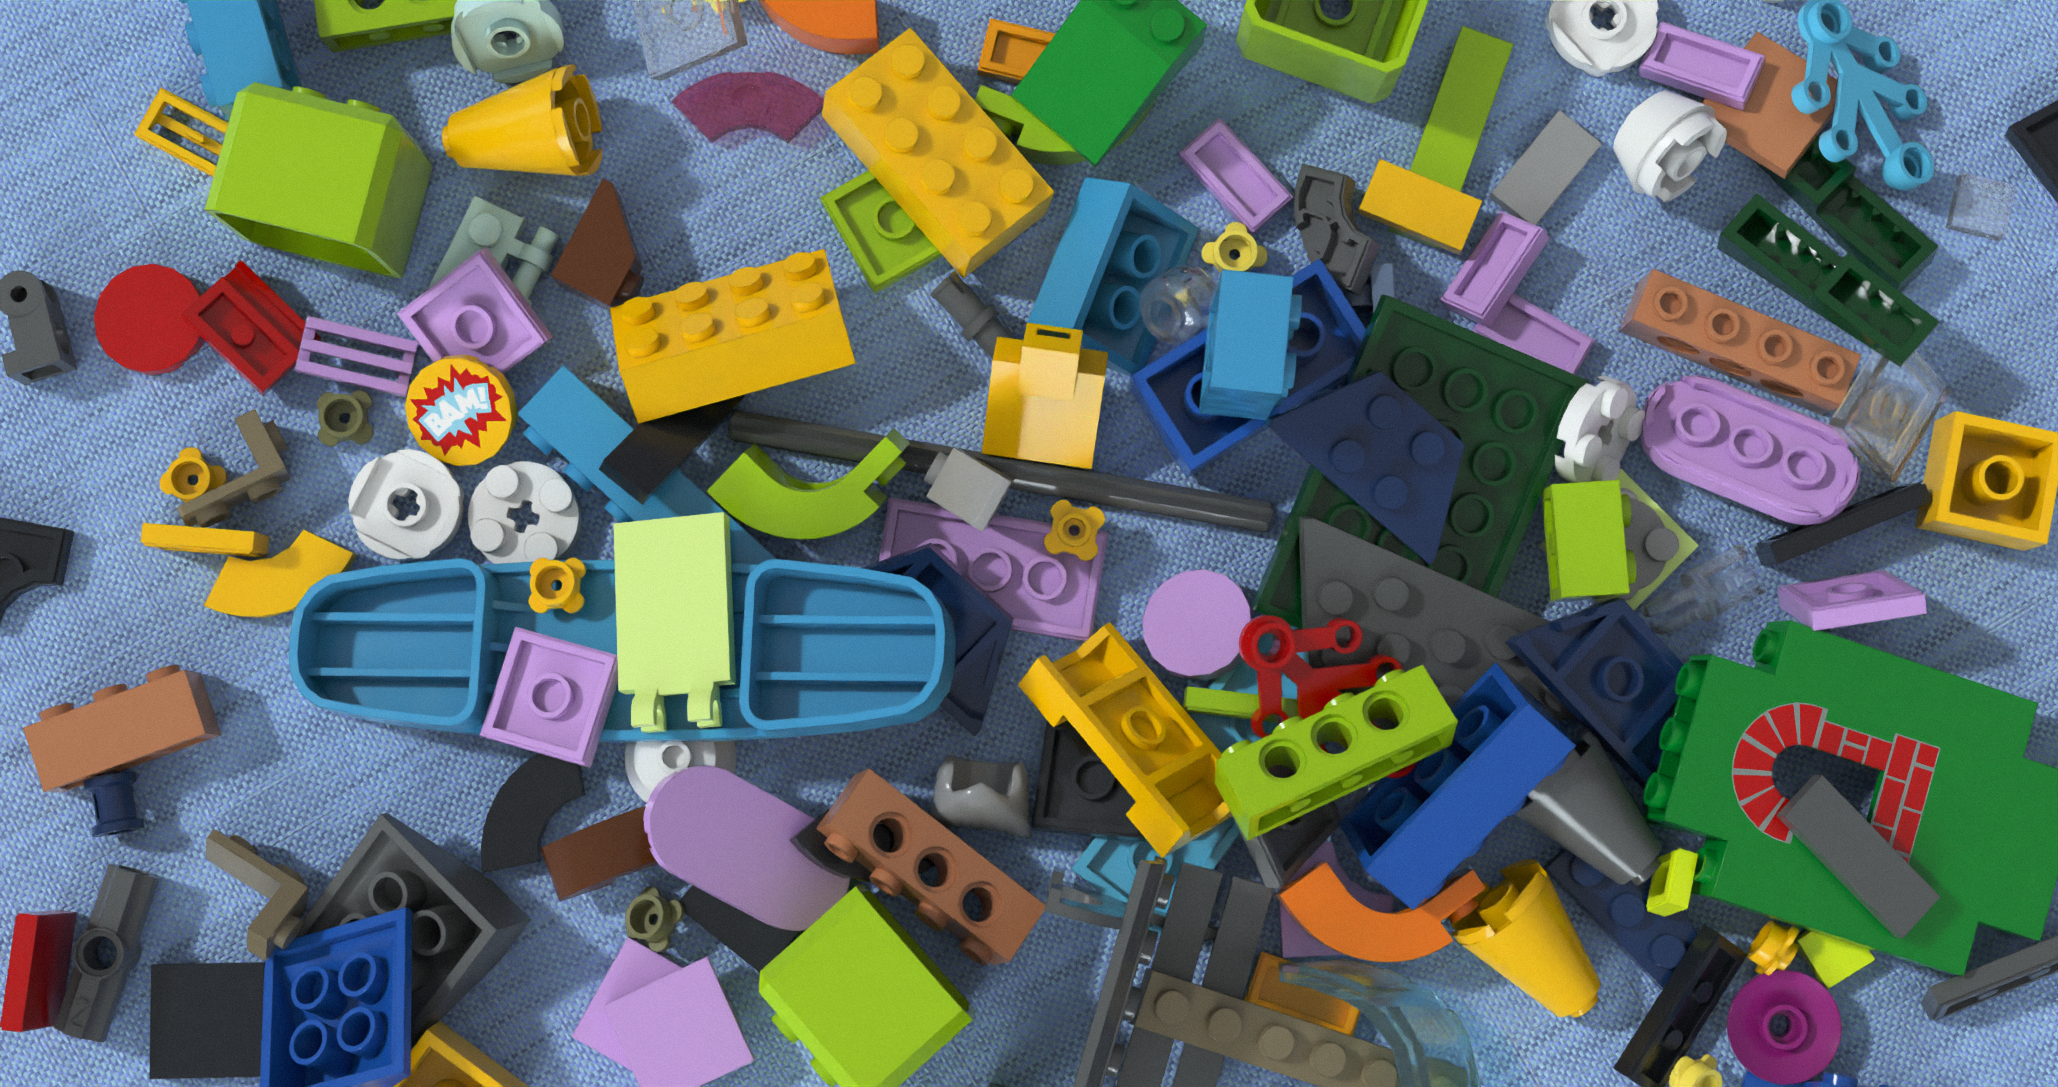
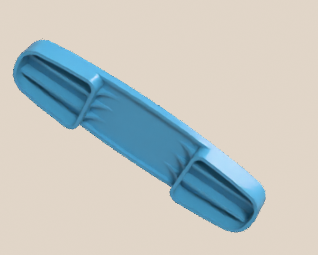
M455 558L383 565L328 575L312 585L296 606L291 624L289 643L291 677L302 696L317 707L339 715L394 726L480 735L515 627L617 655L615 560H580L586 567V573L581 578L580 593L584 596L585 603L582 609L574 614H570L564 609H549L546 613L540 614L530 607L528 602L532 594L530 589V567L533 562L478 565L471 560ZM782 559L766 560L760 564L731 563L736 684L720 686L722 726L699 728L697 727V722H689L687 716L688 694L664 696L667 731L643 733L641 732V727L634 728L631 726V704L635 694H623L618 691L617 684L599 742H711L772 739L856 732L918 722L937 710L950 691L955 670L956 651L953 619L942 601L930 589L912 577L851 566ZM558 580L553 583V590L558 591L561 589V581Z

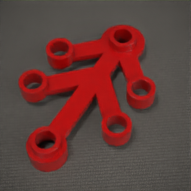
M1261 615L1253 618L1245 625L1239 638V651L1242 659L1248 666L1257 670L1259 708L1251 718V728L1253 733L1261 739L1272 734H1266L1263 730V721L1268 715L1275 714L1278 718V725L1289 719L1287 714L1282 711L1281 672L1297 686L1298 716L1305 719L1323 711L1322 709L1328 702L1341 695L1338 691L1339 689L1374 687V684L1378 681L1376 670L1382 663L1387 662L1389 664L1390 672L1402 669V666L1393 657L1377 654L1369 658L1366 663L1312 668L1296 654L1328 648L1342 654H1350L1356 651L1362 643V630L1356 622L1345 618H1335L1325 627L1292 629L1280 617ZM1347 626L1350 630V639L1345 645L1339 646L1335 638L1336 632L1341 627ZM1270 633L1274 641L1273 647L1269 652L1262 654L1258 648V641L1262 635ZM1370 721L1375 727L1379 728L1374 722ZM1324 743L1319 745L1322 750L1329 753ZM1416 762L1387 775V777L1400 778L1412 771Z

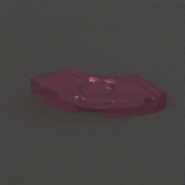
M730 71L705 78L682 91L671 102L710 143H713L728 132L747 128L771 132L786 143H789L823 110L824 99L804 84L777 73L767 71L766 73H732Z

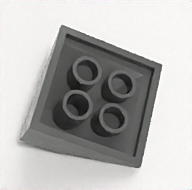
M383 813L378 817L304 917L303 925L295 938L404 907L412 910V1049L425 1031L439 1022L503 958L530 923L531 919L493 881L389 813Z

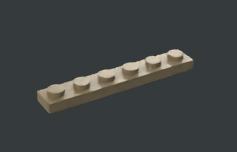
M1146 968L1140 985L1142 991L1133 1022H1128L1133 1026L1319 1087H1458L1462 1075L1461 1072L1149 968Z

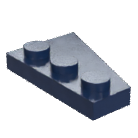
M1561 849L1543 868L1660 990H1663L1697 936L1686 911L1683 910L1667 917L1647 912L1646 904L1652 876L1638 886L1631 880L1624 885H1619L1567 849Z

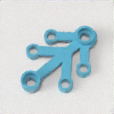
M1810 0L1805 3L1798 14V26L1803 39L1809 46L1805 79L1796 84L1791 92L1795 107L1804 114H1812L1828 105L1831 99V92L1826 81L1830 61L1838 74L1832 128L1822 133L1819 138V148L1822 155L1827 160L1836 163L1857 151L1858 139L1855 134L1858 110L1885 156V161L1881 167V174L1885 183L1896 190L1910 191L1928 182L1934 174V162L1931 154L1919 143H1902L1877 99L1879 98L1889 103L1892 114L1903 122L1910 121L1923 114L1927 109V97L1919 86L1915 84L1904 85L1882 75V73L1895 67L1900 62L1901 53L1896 42L1886 36L1878 38L1852 26L1851 14L1840 0ZM1850 50L1862 54V60L1866 67L1856 62Z

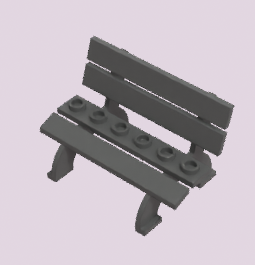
M1155 856L1154 861H1139L1128 902H1123L1100 892L1063 881L1065 869L1054 866L1047 890L1049 894L1044 911L1098 926L1119 929L1073 1087H1102L1105 1076L1115 1079L1117 1077L1125 1050V1044L1116 1042L1122 1020L1133 1022L1142 988L1132 986L1139 963L1149 966L1158 937V932L1149 930L1150 924L1162 927L1150 969L1191 982L1203 940H1212L1214 943L1201 986L1242 999L1274 888H1267L1263 883L1233 875L1220 923L1217 927L1208 923L1223 872L1182 861L1167 913L1154 909L1155 907L1166 909L1175 876L1165 873L1168 865L1165 858ZM1133 1026L1116 1087H1161L1174 1039ZM1184 1042L1172 1087H1216L1225 1055ZM990 1083V1087H1004L995 1083Z

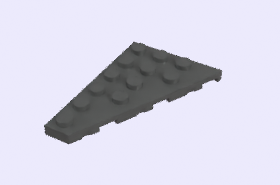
M1311 516L1299 517L1303 629L1325 627L1335 618H1345L1356 622L1363 634L1360 647L1350 654L1338 653L1329 648L1303 652L1304 661L1312 668L1366 663L1369 658L1377 654H1384L1387 657L1390 656L1397 659L1404 672L1423 664L1449 708H1451L1496 662L1538 699L1556 721L1576 719L1505 643L1513 635L1551 621ZM1347 626L1341 627L1336 632L1335 638L1339 646L1345 645L1350 639V630ZM1387 662L1378 666L1376 670L1377 680L1390 672V666ZM1372 686L1339 689L1338 691L1341 694L1350 692L1355 696L1372 688ZM1386 718L1371 720L1382 730H1391L1397 727L1391 720Z

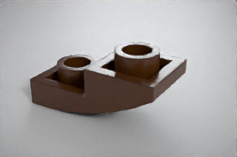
M646 806L596 823L541 848L542 856L560 902L612 885L616 878L658 864L649 849L652 847L648 841V833L644 831L643 817Z

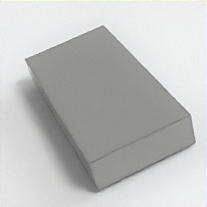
M1559 110L1488 197L1510 215L1536 225L1602 143Z

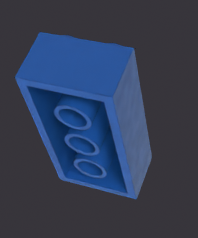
M1320 258L1291 276L1293 277L1292 294L1302 295L1299 328L1294 330L1293 339L1288 341L1286 350L1289 353H1296L1295 378L1293 388L1288 389L1287 398L1283 397L1282 405L1275 406L1269 417L1277 413L1283 414L1310 402L1311 398L1325 393L1345 381L1367 331ZM1207 329L1131 375L1128 388L1187 479L1268 429L1263 424L1266 420L1199 413Z
M1496 662L1450 708L1458 721L1452 745L1417 761L1412 771L1403 777H1383L1339 822L1364 869L1412 910L1424 899L1434 896L1444 885L1446 877L1465 858L1475 855L1482 848L1487 835L1505 817H1510L1521 809L1527 795L1546 776L1556 773L1564 765L1569 752L1576 746L1543 704Z

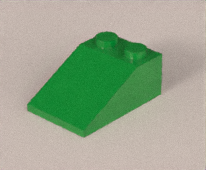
M1080 0L1013 91L1011 97L1096 167L1203 46L1207 24L1178 0Z

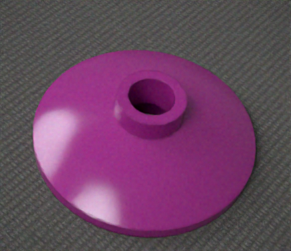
M1775 970L1769 976L1765 973L1757 975L1743 985L1735 995L1729 1008L1727 1034L1733 1053L1749 1072L1771 1083L1783 1085L1797 1084L1815 1077L1830 1064L1841 1040V1017L1835 1000L1821 983L1801 972ZM1782 1014L1786 1018L1787 1028L1782 1034L1774 1035L1770 1030V1022L1774 1016Z

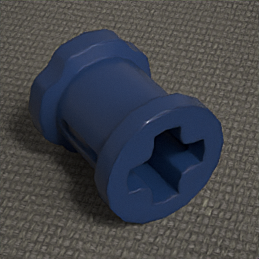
M136 772L109 774L84 781L85 790L92 793L96 825L91 828L92 837L117 835L145 828L144 820L137 817L132 784L137 781Z

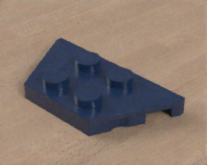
M1377 370L1350 381L1348 385L1337 390H1329L1310 399V402L1283 414L1277 413L1268 417L1263 423L1268 429L1421 560L1429 565L1432 564L1437 556L1465 446L1462 441L1386 375Z
M932 543L862 567L864 569L912 577L930 589L946 607L953 619L955 631V670L950 691L940 706L975 737L982 727L1014 618Z
M1623 598L1606 600L1511 636L1505 642L1509 648L1576 719L1597 736L1601 745L1645 790L1649 777L1654 772H1657L1663 752L1659 747L1662 728L1665 722L1670 717H1673L1679 697L1675 693V682L1681 667L1684 665L1681 660Z

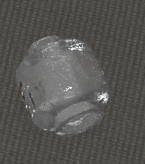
M1191 265L1172 267L1145 286L1139 302V311L1143 324L1150 334L1161 342L1171 345L1183 344L1207 329L1210 301L1216 288V283L1209 274L1199 267Z

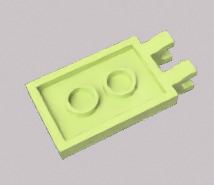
M724 512L613 523L618 691L625 695L635 694L631 704V726L634 728L641 727V732L643 733L666 732L667 721L664 696L688 694L687 716L689 722H697V727L699 728L722 726L720 686L736 684L730 517Z

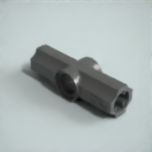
M108 864L87 930L77 939L73 948L72 957L75 966L54 1026L55 1029L63 1034L79 1039L96 1042L106 1041L128 973L136 967L140 960L141 946L139 940L160 877L132 867ZM106 937L112 940L117 950L116 959L110 967L103 965L98 956V947Z

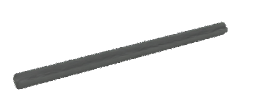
M740 410L733 411L728 428L730 439L736 442L755 443L759 446L860 463L885 437V435ZM906 439L910 444L899 455L906 462L901 470L927 474L937 454L941 452L949 456L953 447ZM961 449L1014 479L1010 489L1258 532L1268 531L1272 523L1274 509L1273 504L1269 501Z

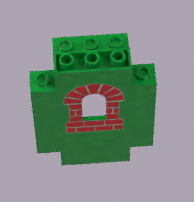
M1791 620L1767 622L1766 628L1759 633L1754 643L1753 659L1756 661L1754 668L1712 654L1690 655L1689 661L1681 667L1676 678L1675 693L1679 695L1673 717H1670L1662 728L1659 747L1663 752L1657 772H1654L1647 781L1643 799L1646 809L1644 817L1648 824L1662 829L1685 831L1706 838L1704 847L1697 851L1698 858L1691 893L1934 971L1963 977L1977 926L2012 937L2041 941L2058 878V768L2024 758L2038 706L2037 702L1821 630L1813 631L1812 627ZM1802 745L1880 771L1866 820L1940 896L1936 903L1904 938L1893 937L1776 816L1790 801L1779 793L1772 779L1773 763L1777 755L1786 747Z

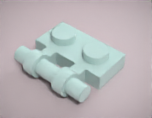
M474 196L429 288L480 249L487 247L503 270H505L510 258L522 262L512 282L531 306L532 301L528 298L541 272L547 273L554 260V257L550 254L559 235L539 226L531 245L523 243L519 240L528 224L524 218Z

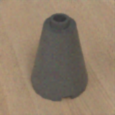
M1588 727L1582 728L1577 732L1584 740L1569 752L1564 765L1556 773L1546 776L1527 795L1524 805L1515 815L1617 884L1624 885L1631 880L1638 886L1652 876L1660 867L1661 862L1656 857L1660 853L1662 846L1597 736Z

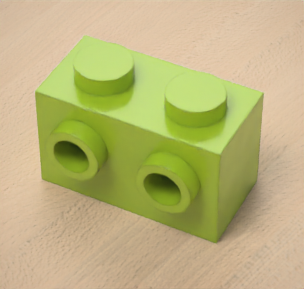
M1620 480L1551 484L1545 488L1541 496L1551 602L1619 598L1629 594V584L1635 583L1637 571L1633 550H1626L1624 528L1630 527L1631 504L1628 494H1621Z

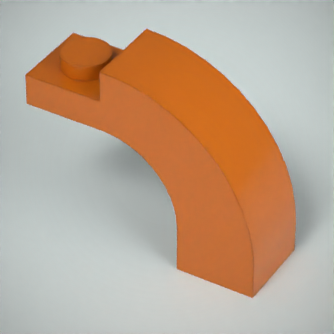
M758 0L763 10L776 25L803 44L838 54H873L880 50L877 0Z
M1320 861L1275 893V896L1297 925L1326 947L1347 956L1367 961L1401 962L1429 955L1453 942L1454 940L1441 924V921L1447 917L1451 924L1471 913L1479 906L1475 896L1485 890L1486 887L1473 869H1463L1446 881L1434 896L1424 899L1414 910L1407 908L1397 912L1382 913L1369 909L1354 899L1328 863Z

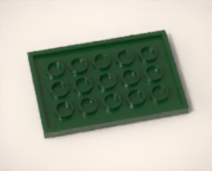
M1382 294L1343 386L1374 370L1381 371L1465 444L1436 559L1431 565L1425 563L1310 465L1251 608L1265 615L1280 617L1288 624L1303 629L1299 517L1311 516L1498 598L1554 466L1555 455L1558 456L1564 441L1557 439L1562 417L1574 395L1589 381L1398 299Z

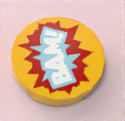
M467 354L445 356L421 369L409 386L405 403L408 427L419 446L439 461L454 466L477 465L500 452L511 437L512 429L515 428L518 417L515 393L504 374L493 365L489 367L484 362L478 361L480 358Z

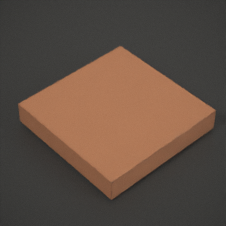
M1756 32L1744 49L1765 55V63L1744 110L1742 111L1706 98L1702 103L1713 107L1715 119L1726 128L1727 136L1725 143L1785 179L1833 116L1837 79L1829 74L1827 75L1826 83L1831 92V99L1828 105L1812 114L1800 112L1793 104L1791 92L1796 84L1805 79L1807 61L1761 33Z

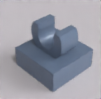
M1393 263L1374 264L1372 266L1371 284H1365L1361 296L1344 290V296L1355 313L1373 310L1374 314L1382 294L1395 298Z

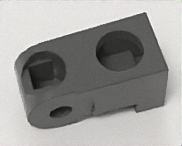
M23 270L12 271L0 280V310L8 316L16 351L1 355L6 375L23 385L78 370L55 290L32 273Z

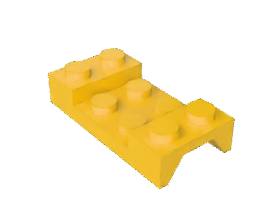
M1111 622L1103 625L1076 651L1054 662H1051L1046 655L1037 658L1019 682L1018 686L1052 727L1068 720L1136 802L1125 815L1161 858L1166 857L1232 817L1227 804L1215 785L1216 760L1221 757L1222 753Z

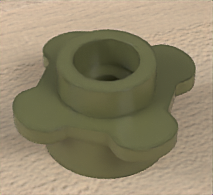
M356 390L351 395L334 394L332 392L322 394L317 401L318 417L321 425L318 431L320 441L329 447L336 446L340 441H354L359 445L368 443L374 435V430L369 425L368 410L373 404L370 395L362 390ZM345 413L350 415L348 423H342L340 420L341 416Z
M645 888L627 908L625 915L627 935L632 939H641L648 942L651 951L660 953L667 950L671 944L670 935L675 930L676 924L684 918L685 909L682 902L665 899L658 888ZM656 914H657V916H658L657 923L653 925L654 918H655V916H656Z

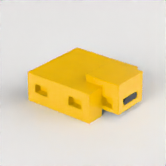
M1028 322L1026 324L1024 340L997 337L992 360L982 454L1092 469L1108 352L1082 349L1083 330Z

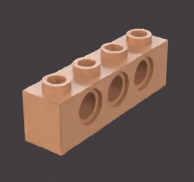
M1652 269L1638 282L1619 329V332L1822 416L1842 405L1861 357L1859 353L1655 269Z
M870 768L853 776L816 828L827 837L824 844L832 853L849 863H852L855 859L872 872L869 879L875 886L890 896L898 897L901 894L917 907L914 914L918 919L936 931L942 932L945 928L961 941L958 946L959 949L967 957L980 965L986 966L988 963L996 965L1010 962L1044 912V903ZM878 823L888 826L893 833L894 845L889 853L879 849L874 842L873 832ZM923 857L933 861L937 867L938 879L933 887L923 883L919 877L918 866ZM968 891L974 893L982 904V913L977 921L971 920L963 909V899Z

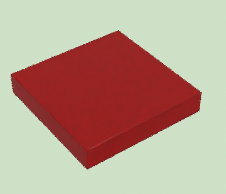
M52 910L18 913L16 916L0 1023L2 1030L26 1032L55 1026L66 993L77 912Z

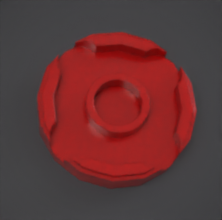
M157 264L131 267L113 277L99 295L94 313L96 337L106 354L128 370L147 375L173 372L183 366L182 363L187 361L192 354L196 355L204 344L205 340L182 319L181 315L202 294L197 290L193 282L173 268Z

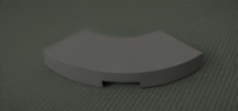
M1302 163L1295 188L1294 220L1296 228L1300 230L1301 238L1308 254L1307 257L1311 263L1320 258L1339 287L1352 294L1361 296L1381 245L1364 235L1354 220L1352 197L1356 181L1348 175Z

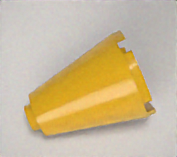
M574 64L559 66L456 111L449 116L448 125L442 129L444 150L448 157L454 158L457 164L463 168L570 176L592 175L599 169L603 148L593 150L592 133L602 132V125L596 97L585 74L576 76L573 74L577 68Z
M1524 859L1506 866L1500 870L1506 879L1492 889L1484 881L1483 884L1486 889L1475 896L1479 906L1453 924L1450 922V925L1455 930L1451 934L1460 945L1557 1017L1571 1015V1017L1576 1018L1584 1015L1597 1003V992L1601 981L1547 871L1541 867L1536 859Z

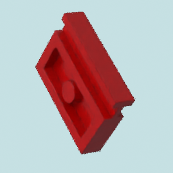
M242 260L235 265L233 270L225 277L222 276L181 314L182 319L262 396L269 392L296 366L306 322ZM315 332L314 340L321 341V336Z

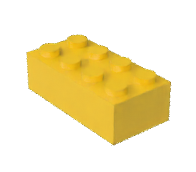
M911 27L825 91L822 117L963 279L1046 214L1054 195L1053 189Z
M825 249L811 253H795L785 260L756 268L744 267L734 271L731 275L702 283H686L676 290L651 297H635L622 305L610 308L619 372L638 424L856 364Z

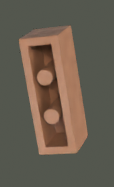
M170 665L146 674L148 683L128 690L126 684L110 686L93 693V703L74 709L73 703H65L40 712L41 721L23 727L43 791L63 793L83 786L84 781L87 779L119 773L221 736L201 673L188 670L181 671L179 665Z

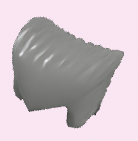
M951 755L945 757L936 774L937 780L934 785L935 793L932 796V803L930 805V816L947 829L951 827L955 829L960 827L965 829L973 828L975 830L987 829L988 831L996 830L1000 833L1006 832L1010 835L1016 834L1020 838H1032V829L1029 823V781L1024 763L1018 761L998 764L969 761Z

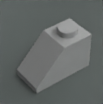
M953 447L949 456L941 452L937 454L923 481L932 485L926 496L927 498L983 532L988 528L1014 479L961 449Z

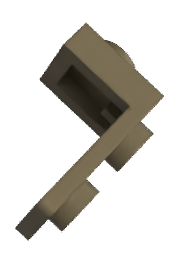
M255 409L235 418L236 424L259 468L178 506L177 510L186 526L191 527L196 524L202 528L213 526L231 515L229 508L248 499L252 503H259L282 491L281 483L290 480V477L279 454L288 450L274 420L263 424Z
M213 829L206 838V859L270 899L250 924L247 932V950L266 961L277 946L283 950L286 949L303 925V920L300 917L307 907L308 887L304 885L302 877L290 867L283 864H277L275 867L257 856L255 848L245 839L233 834L227 837Z

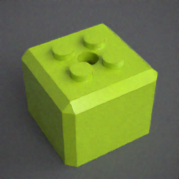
M1321 0L1246 1L1235 40L1243 58L1374 104L1391 95L1406 64L1429 0H1347L1350 5V13L1345 18L1338 20L1324 15L1320 7Z
M257 82L238 91L204 210L243 240L259 246L391 278H403L433 167L426 153L393 115L382 113L381 109L377 106L363 101L349 99L347 104L328 100L326 95L312 89L294 86L292 91Z
M865 884L857 885L760 971L759 993L776 1012L771 1017L772 1021L791 1043L795 1044L799 1039L815 1056L810 1061L811 1066L830 1087H835L837 1084L841 1087H899L973 1020L975 1009Z

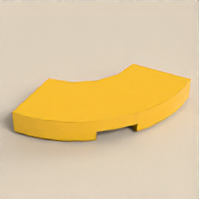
M303 529L289 548L272 558L247 561L228 556L204 606L221 613L247 618L273 617L295 610L299 601L312 585L328 575L347 572L356 559L357 554Z

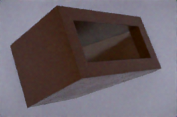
M602 179L550 276L560 287L610 312L611 307L622 305L639 295L644 283V277L640 275L643 266L621 196L613 183Z

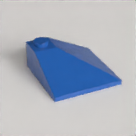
M404 907L295 938L284 950L277 946L270 957L264 961L260 1087H393L411 1075L412 910Z

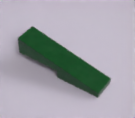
M1819 136L1812 142L1785 179L1757 163L1847 253L1851 254L1898 291L1902 292L1932 263L1938 245L1854 177L1856 167L1847 159L1836 163L1827 160L1820 151Z
M1757 193L1720 233L1717 249L1899 367L1907 361L1939 323L1937 319L1851 254L1847 253L1842 258Z

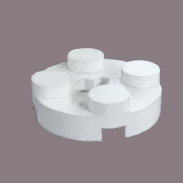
M1551 0L1545 24L1552 44L1568 63L1584 70L1591 76H1604L1610 72H1618L1632 66L1652 45L1658 29L1656 28L1658 23L1656 13L1659 10L1658 1ZM1596 7L1601 12L1607 8L1612 9L1616 14L1611 20L1614 29L1609 31L1603 27L1597 29L1591 23L1594 17L1590 9Z
M1602 375L1597 377L1600 380L1597 386L1586 383L1574 395L1562 417L1557 434V439L1566 442L1564 458L1555 455L1556 470L1562 479L1571 483L1617 479L1620 471V461L1630 441H1635L1641 435L1642 420L1646 418L1645 412L1636 408L1635 393L1629 384Z
M398 450L396 453H389L382 458H375L361 469L351 486L348 499L349 511L353 516V524L357 529L356 532L360 540L372 551L396 561H423L434 557L456 535L463 518L464 491L451 470L435 457L418 450ZM410 491H415L418 494L416 503L420 506L419 512L416 516L408 515L405 521L398 520L399 509L392 505L395 497L398 495L406 498Z
M528 461L499 465L488 472L486 478L479 483L471 497L468 508L470 537L475 547L494 564L534 562L539 558L562 560L571 552L578 540L582 526V510L573 489L555 470L543 464ZM529 502L532 503V512L540 516L537 525H527L524 533L517 532V522L511 519L512 511L514 509H521L523 503Z

